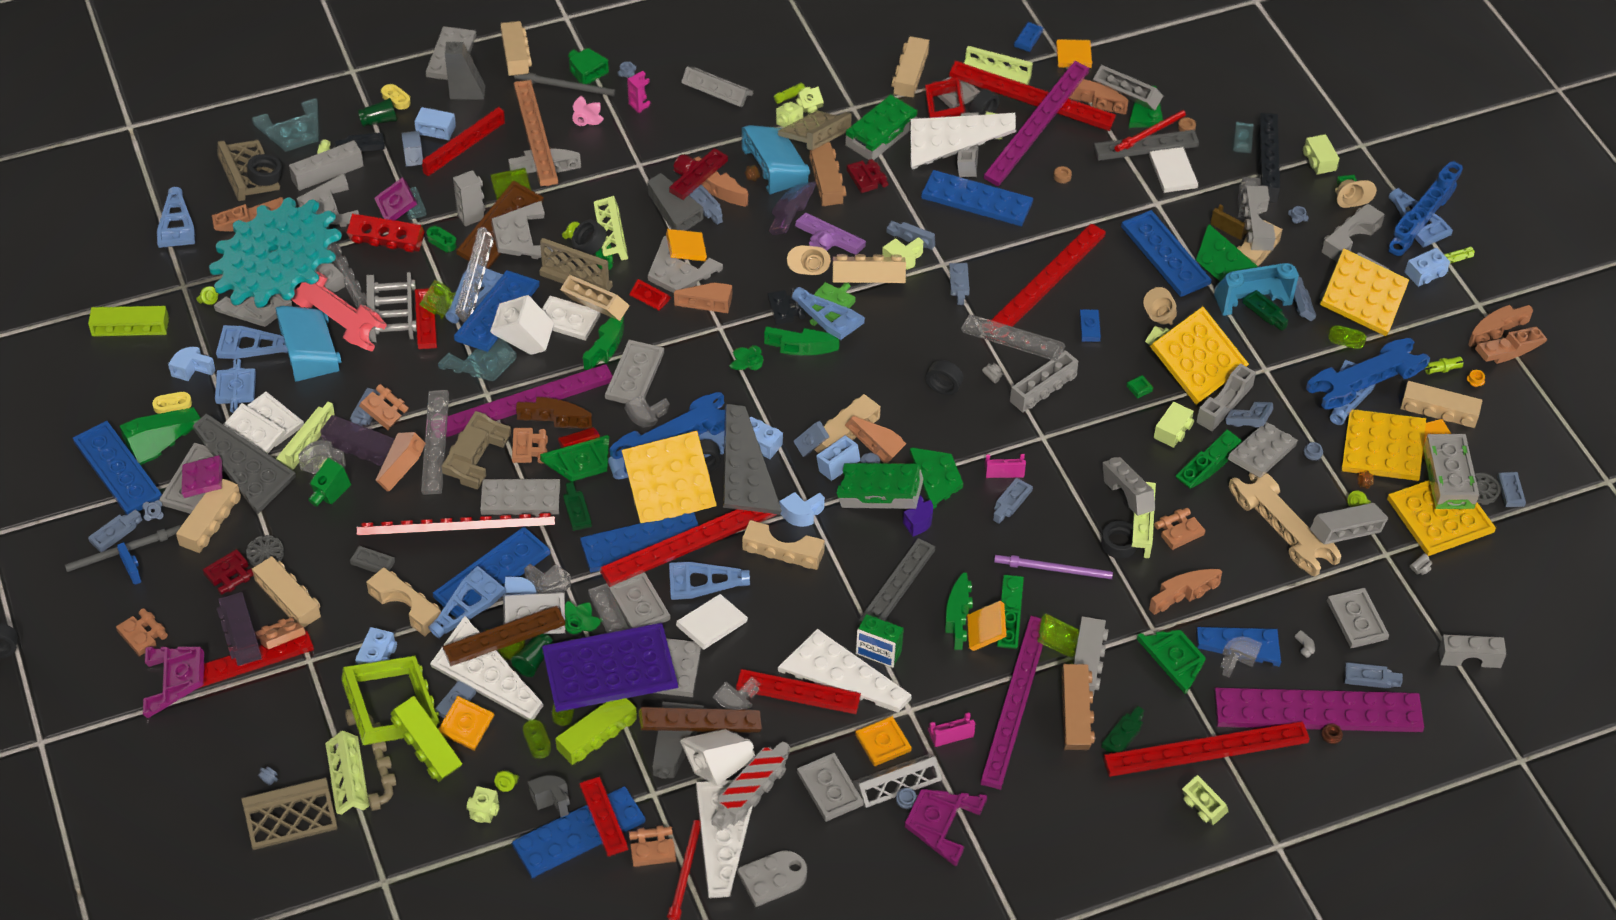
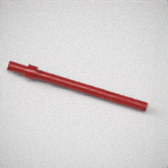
M1181 110L1137 135L1123 139L1122 143L1114 147L1115 151L1120 152L1123 149L1133 147L1134 143L1185 117L1186 112Z
M699 820L693 821L673 904L669 908L667 915L669 920H680L682 910L680 908L701 828Z

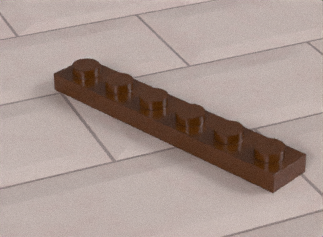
M554 606L443 646V651L451 667L565 626V620L558 606Z
M641 707L639 710L641 730L715 732L726 729L730 732L759 733L762 730L760 710Z

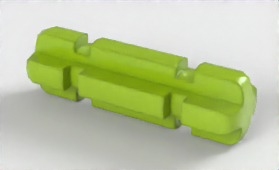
M800 83L777 93L774 99L779 104L784 100L786 101L797 96L805 86L803 83Z
M1467 247L1443 255L1450 263L1473 257L1475 251L1472 247Z

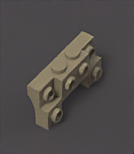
M475 411L465 429L459 433L455 445L451 446L449 455L441 466L442 473L458 478L462 485L478 490L483 479L486 477V469L476 466L489 443L502 448L505 446L511 436V427L490 419L484 413Z

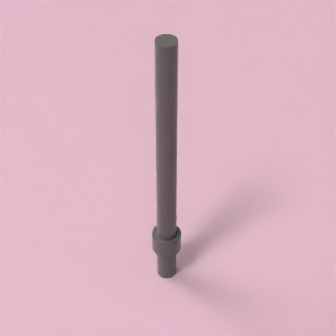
M534 73L515 75V79L531 80L532 84L536 82L610 96L615 95V89L537 76Z
M179 525L167 530H158L155 534L126 543L125 545L128 551L159 540L160 542L168 540V537L176 535L181 526ZM117 547L65 564V568L69 572L119 555Z

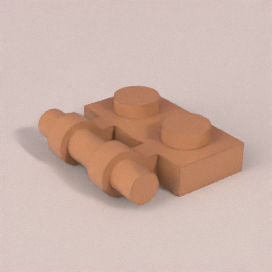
M379 384L375 390L380 395L378 396L372 391L360 403L359 407L389 430L402 416L397 411L401 410L405 414L409 407L404 404L405 402L401 398L395 397L389 388ZM384 400H389L393 406L391 407Z
M514 428L512 462L532 463V456H536L538 463L542 464L540 454L548 452L546 449V444L548 443L546 430L540 429L539 434H533V428ZM533 443H537L538 447H533Z
M1189 508L1178 509L1174 511V514L1163 516L1154 523L1157 530L1162 527L1165 531H1162L1161 537L1172 550L1205 534V529L1195 517L1186 518V516L1191 514ZM1175 521L1179 522V524L1175 526L1171 524Z
M144 608L139 611V615L142 617L140 620L137 621L132 616L116 626L117 632L138 656L145 653L146 647L154 648L157 646L155 638L159 637L161 640H164L168 636L163 625L157 623L154 615L151 612H147ZM149 625L152 629L147 632L144 628Z
M291 617L286 620L284 618L278 620V623L271 626H263L261 630L254 632L257 640L260 639L264 647L271 649L305 635V630L302 625L295 622Z
M661 825L656 826L654 829L646 830L644 828H637V831L629 832L630 840H639V843L631 844L633 867L676 862L673 839L665 840L664 836L672 835L671 826L663 827ZM658 837V841L645 842V838Z

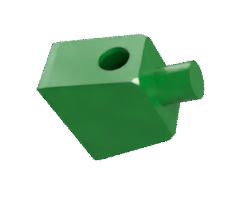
M586 48L581 52L575 49L570 51L568 55L570 58V71L579 83L588 85L609 73L608 60L593 50Z
M327 458L310 482L314 493L308 500L316 507L322 501L333 504L351 486L344 467Z

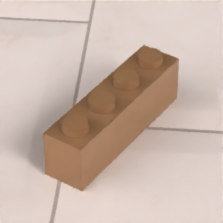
M830 142L814 150L809 149V158L822 206L843 204V196H846L845 186H842V174L838 173L839 163L835 161V149H832Z
M1064 664L1061 670L1064 750H1089L1091 744H1094L1095 741L1094 731H1091V723H1094V712L1090 711V703H1093V691H1089V683H1092V671H1089L1088 664Z

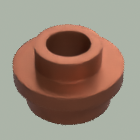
M1329 724L1323 728L1322 738L1327 743L1337 744L1342 740L1343 733L1338 725Z

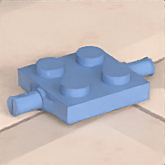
M234 359L233 368L217 370L216 404L231 403L230 412L234 413V410L238 408V403L254 401L255 368H241V360L237 359L236 361Z

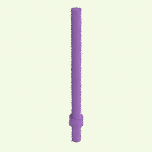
M995 555L994 561L995 563L1008 564L1010 567L1015 568L1022 566L1112 579L1113 576L1112 571L1022 559L1015 555H1011V557Z

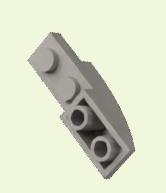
M550 149L556 173L581 168L580 153L563 149ZM531 150L524 151V156L508 159L511 176L536 172Z

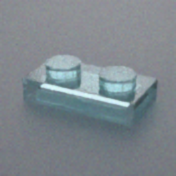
M1236 122L1233 151L1251 153L1254 124Z
M410 188L417 205L406 212L409 220L426 216V209L417 188Z

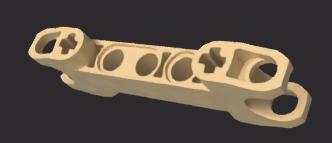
M1250 472L1249 477L1253 484H1245L1235 477L1230 479L1229 489L1238 504L1246 511L1255 508L1291 546L1289 555L1301 569L1315 577L1319 575L1321 569L1320 563L1316 558H1324L1334 565L1340 563L1341 554L1335 544L1324 545L1316 537L1310 528L1278 496L1280 488L1269 474L1265 473L1259 478Z

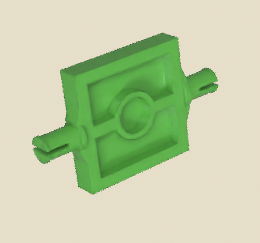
M825 282L814 294L849 309L856 300L855 296L846 293L851 286L845 282L840 288ZM817 304L812 306L817 312L824 308ZM835 312L825 315L830 322L835 321L841 316ZM812 318L810 323L816 326L817 322Z

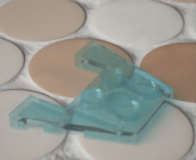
M316 98L302 102V108L306 115L272 125L267 114L252 118L253 124L284 151L319 141L318 103Z
M498 338L488 352L476 349L464 361L448 353L438 362V366L443 370L449 368L453 369L456 373L466 372L470 373L473 377L494 381L517 358V355L505 340Z

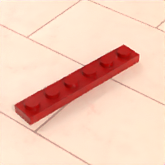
M498 107L464 130L457 137L451 139L444 146L438 148L431 155L425 157L422 160L423 173L430 176L505 123L504 110Z
M305 631V635L271 649L260 645L205 663L203 685L201 687L313 651L314 648L308 631Z
M741 669L736 685V690L852 714H857L861 693L743 669Z

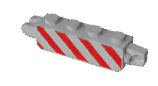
M780 742L773 750L769 747L763 748L718 797L717 813L711 823L713 826L722 831L729 824L734 826L739 820L743 821L751 806L755 807L759 803L761 795L764 792L770 791L776 778L780 779L786 771L785 762L790 750L789 744Z

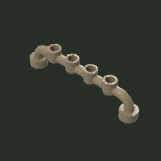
M346 709L348 726L355 725L356 722L352 710ZM368 714L372 728L381 727L380 723H374L372 716ZM385 741L372 744V750L375 754L377 768L380 772L385 793L382 796H378V793L368 795L371 811L381 809L380 805L387 803L393 795L392 786L396 785L394 773H388V769L391 768L390 758L383 755V752L387 751Z

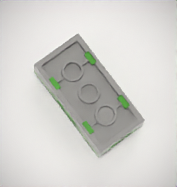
M1427 434L1423 451L1435 508L1474 509L1479 497V491L1466 434Z

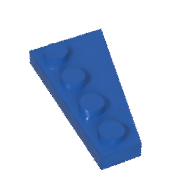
M1197 627L1196 635L1199 649L1221 654L1227 652L1234 654V657L1238 658L1245 656L1255 659L1254 661L1260 663L1267 661L1278 667L1281 665L1277 629Z

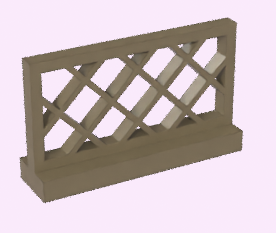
M815 111L780 129L778 136L807 143V149L814 150L846 133V130L851 127V113L844 112L837 116Z
M259 140L226 145L225 141L218 142L217 155L238 201L245 200V195L280 190L278 182L270 186H260L252 183L248 177L241 175L243 172L247 173L249 160L242 156L244 153L251 155V157L265 154ZM256 147L257 150L254 152L248 148ZM232 150H238V151H240V153H239V154H235V153H233V152H231V151H232ZM237 161L244 162V166L237 164ZM259 167L255 169L258 172L260 171V169L268 171L267 173L273 171L268 167ZM250 183L256 187L248 189L247 185Z
M545 238L541 239L542 267L539 270L540 276L564 284L568 276L572 275L610 291L612 281L609 280L607 260ZM555 255H558L562 259V261H560ZM573 260L578 265V267H576L571 261ZM588 266H590L595 272L592 273Z
M326 778L242 798L253 850L338 829ZM326 795L327 802L323 808L313 804L317 797ZM297 802L306 804L301 814L292 809ZM281 807L286 810L280 819L271 814L274 808ZM310 807L319 811L314 821L304 816ZM260 812L265 816L257 824L251 820L250 814ZM289 812L298 816L293 826L284 822ZM325 814L331 818L332 824L322 826L317 822ZM268 817L277 822L272 831L263 827ZM302 819L311 824L308 830L300 831L296 828ZM280 825L290 829L285 836H279L275 832ZM259 830L269 834L265 841L256 843L255 836Z

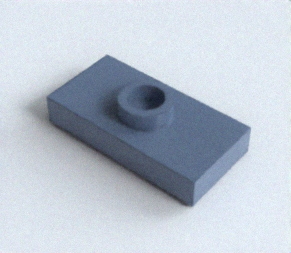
M818 421L797 437L794 443L804 457L830 436L822 423Z
M1518 472L1498 473L1497 478L1505 507H1524L1526 501Z
M458 681L435 708V712H438L439 716L445 718L457 696L470 702L475 696L476 690Z

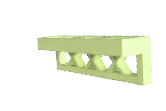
M968 46L964 64L1028 85L1031 79L1032 62ZM971 53L977 54L979 58L970 57ZM986 58H993L995 62H989ZM1003 62H1008L1011 66H1005ZM1019 66L1027 67L1028 70L1023 71L1019 68Z
M611 196L594 201L597 222L606 231L608 229L613 231L610 236H606V241L602 246L604 257L619 253L621 261L628 259L619 207L615 197ZM609 205L605 211L599 209V206ZM605 217L611 218L607 224L602 222ZM611 242L616 244V247L606 248Z
M327 402L323 408L318 406L277 456L276 460L293 471L335 419L333 404Z
M1146 482L1154 490L1155 500L1156 483ZM1154 511L1138 516L1134 513L1132 547L1144 548V558H1150Z
M341 731L326 742L336 813L340 815L351 807L361 810L369 807L358 736ZM338 743V748L334 752V745ZM341 759V764H340V767H339V769H338V771H337V764H338L339 760ZM342 776H343L344 781H343V784H342L341 789H340V781H341ZM346 794L347 802L343 804L342 801Z

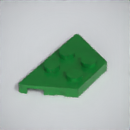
M1210 224L1208 225L1196 261L1220 282L1229 272L1258 268L1253 261Z
M606 435L540 454V460L571 482L607 472L609 436Z
M910 448L913 463L919 464L923 476L922 486L928 501L931 500L933 503V509L937 507L940 501L943 499L947 500L953 493L963 488V481L952 454Z
M1181 630L1156 632L1155 635L1144 636V633L1138 634V642L1182 692L1186 694L1206 660L1205 656Z

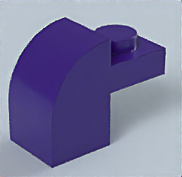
M919 495L916 509L904 511L903 524L913 537L925 532L931 526L933 518L932 501L924 502L922 496Z

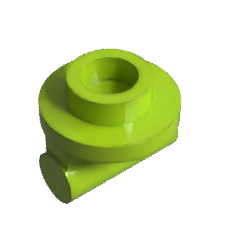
M570 223L567 230L562 233V236L565 239H572V235L580 223Z
M207 286L201 290L200 295L196 299L200 304L212 305L217 301L218 293H216L214 287Z
M1359 490L1351 492L1348 496L1350 507L1370 504L1371 502Z
M509 771L497 772L495 785L501 791H510L518 783L519 776L513 775Z

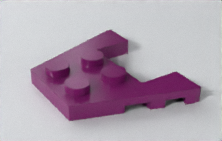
M153 647L145 648V663L149 667L164 662L163 693L143 699V715L146 718L153 716L203 685L204 650L201 647H178L177 649H169L168 647H161L160 649H154Z
M921 789L905 822V828L950 863L957 866L964 851V846L946 840L945 837L959 808L980 815L987 801V796L980 794L979 797L969 796L968 793L954 795L948 794L945 791Z

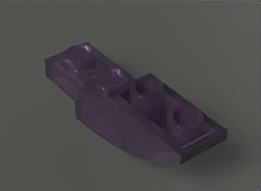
M815 181L798 184L780 198L771 212L775 216L769 229L772 235L786 234L796 212L803 211L806 208L807 202L817 184Z

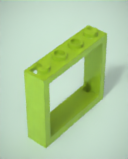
M415 656L343 667L341 681L363 745L403 739L404 733L400 727L397 728L395 725L372 728L357 682L409 674L418 702L436 727L440 723L438 719L439 713L434 710V699L428 693L427 680L423 679L422 666L418 665Z

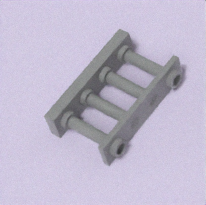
M407 272V282L379 284L375 282L374 275H366L367 307L378 313L381 318L408 316V323L387 324L385 329L374 326L369 332L370 342H377L376 334H380V332L409 330L410 339H414V332L417 331L416 320L413 321V291L416 290L415 279L412 280L411 272ZM407 289V295L376 296V293H379V291ZM408 303V309L386 311L376 309L381 304Z

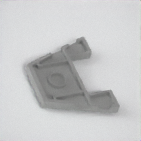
M344 174L296 198L299 207H302L311 199L317 201L320 206L316 214H321L328 210L335 213L336 219L329 225L339 224L340 227H347L352 213L359 214L358 210L339 214L332 194L349 190Z
M542 201L492 219L491 224L498 252L521 256V254L529 255L533 259L541 258V246H533L527 220L544 218L545 213Z
M664 236L648 274V281L674 293L675 290L694 287L696 282L708 279L716 271H722L723 264L708 258L697 269L677 258H671L667 237Z
M275 294L269 298L268 303L264 307L258 308L254 303L255 297L248 298L240 305H233L231 299L226 296L214 305V309L219 313L266 327L277 318L275 307L292 306L291 300H283L280 294Z

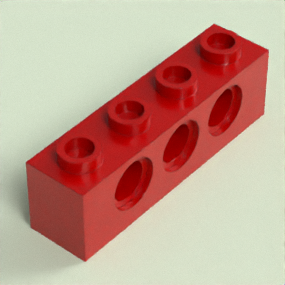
M353 213L347 230V235L354 243L360 244L365 242L372 246L383 245L389 249L401 248L407 252H420L425 233L422 225ZM372 229L369 233H365L366 230ZM389 232L388 235L382 236L383 233ZM406 235L404 239H399L400 236Z

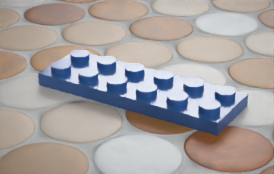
M933 170L922 192V199L1018 226L1023 225L1033 203L1032 197Z
M1152 210L1122 222L1121 228L1180 297L1211 285V278Z
M506 270L456 332L454 341L488 352L499 338L490 332L499 304L526 295L531 297L538 289L539 281Z
M108 421L73 437L74 444L126 515L135 509L137 511L142 510L144 502L151 503L161 498V492Z
M694 512L685 513L673 518L640 523L581 537L580 543L590 573L600 571V568L699 525Z
M523 527L434 591L433 597L445 607L462 580L477 566L505 588V577H520L550 555V549L528 529ZM469 590L462 601L467 606H472L479 602L482 597L474 590ZM456 605L450 613L455 618H458L465 611Z
M625 786L607 795L622 833L645 823L644 815ZM587 805L512 841L513 848L531 878L602 844Z

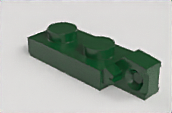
M1255 290L1243 298L1242 303L1266 322L1275 325L1281 331L1287 328L1288 319L1284 317L1282 309L1259 291Z
M573 482L565 483L567 494H563V500L572 530L576 531L592 527L583 493L581 491L576 492Z
M1137 706L1131 715L1127 713L1123 716L1103 741L1101 747L1111 754L1124 752L1140 732L1143 722L1140 720L1143 718L1145 710Z

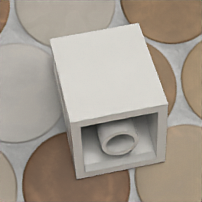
M529 295L499 304L490 332L532 355L546 351L554 322Z
M726 729L680 740L694 774L717 786L755 758L752 742Z

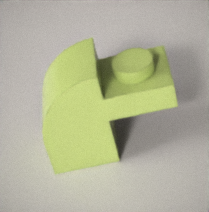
M918 237L905 246L895 238L883 247L882 255L884 257L902 255L906 259V269H910L915 266L916 258L922 255L924 241Z

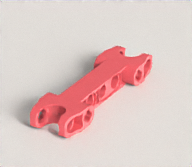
M317 271L315 272L319 275V280L315 284L302 282L299 288L294 289L295 295L291 299L293 302L303 308H312L314 305L347 329L343 335L345 340L363 349L374 350L375 345L369 340L370 330L374 326L385 329L387 326L378 313L362 304L356 310L327 289L324 285L328 278Z

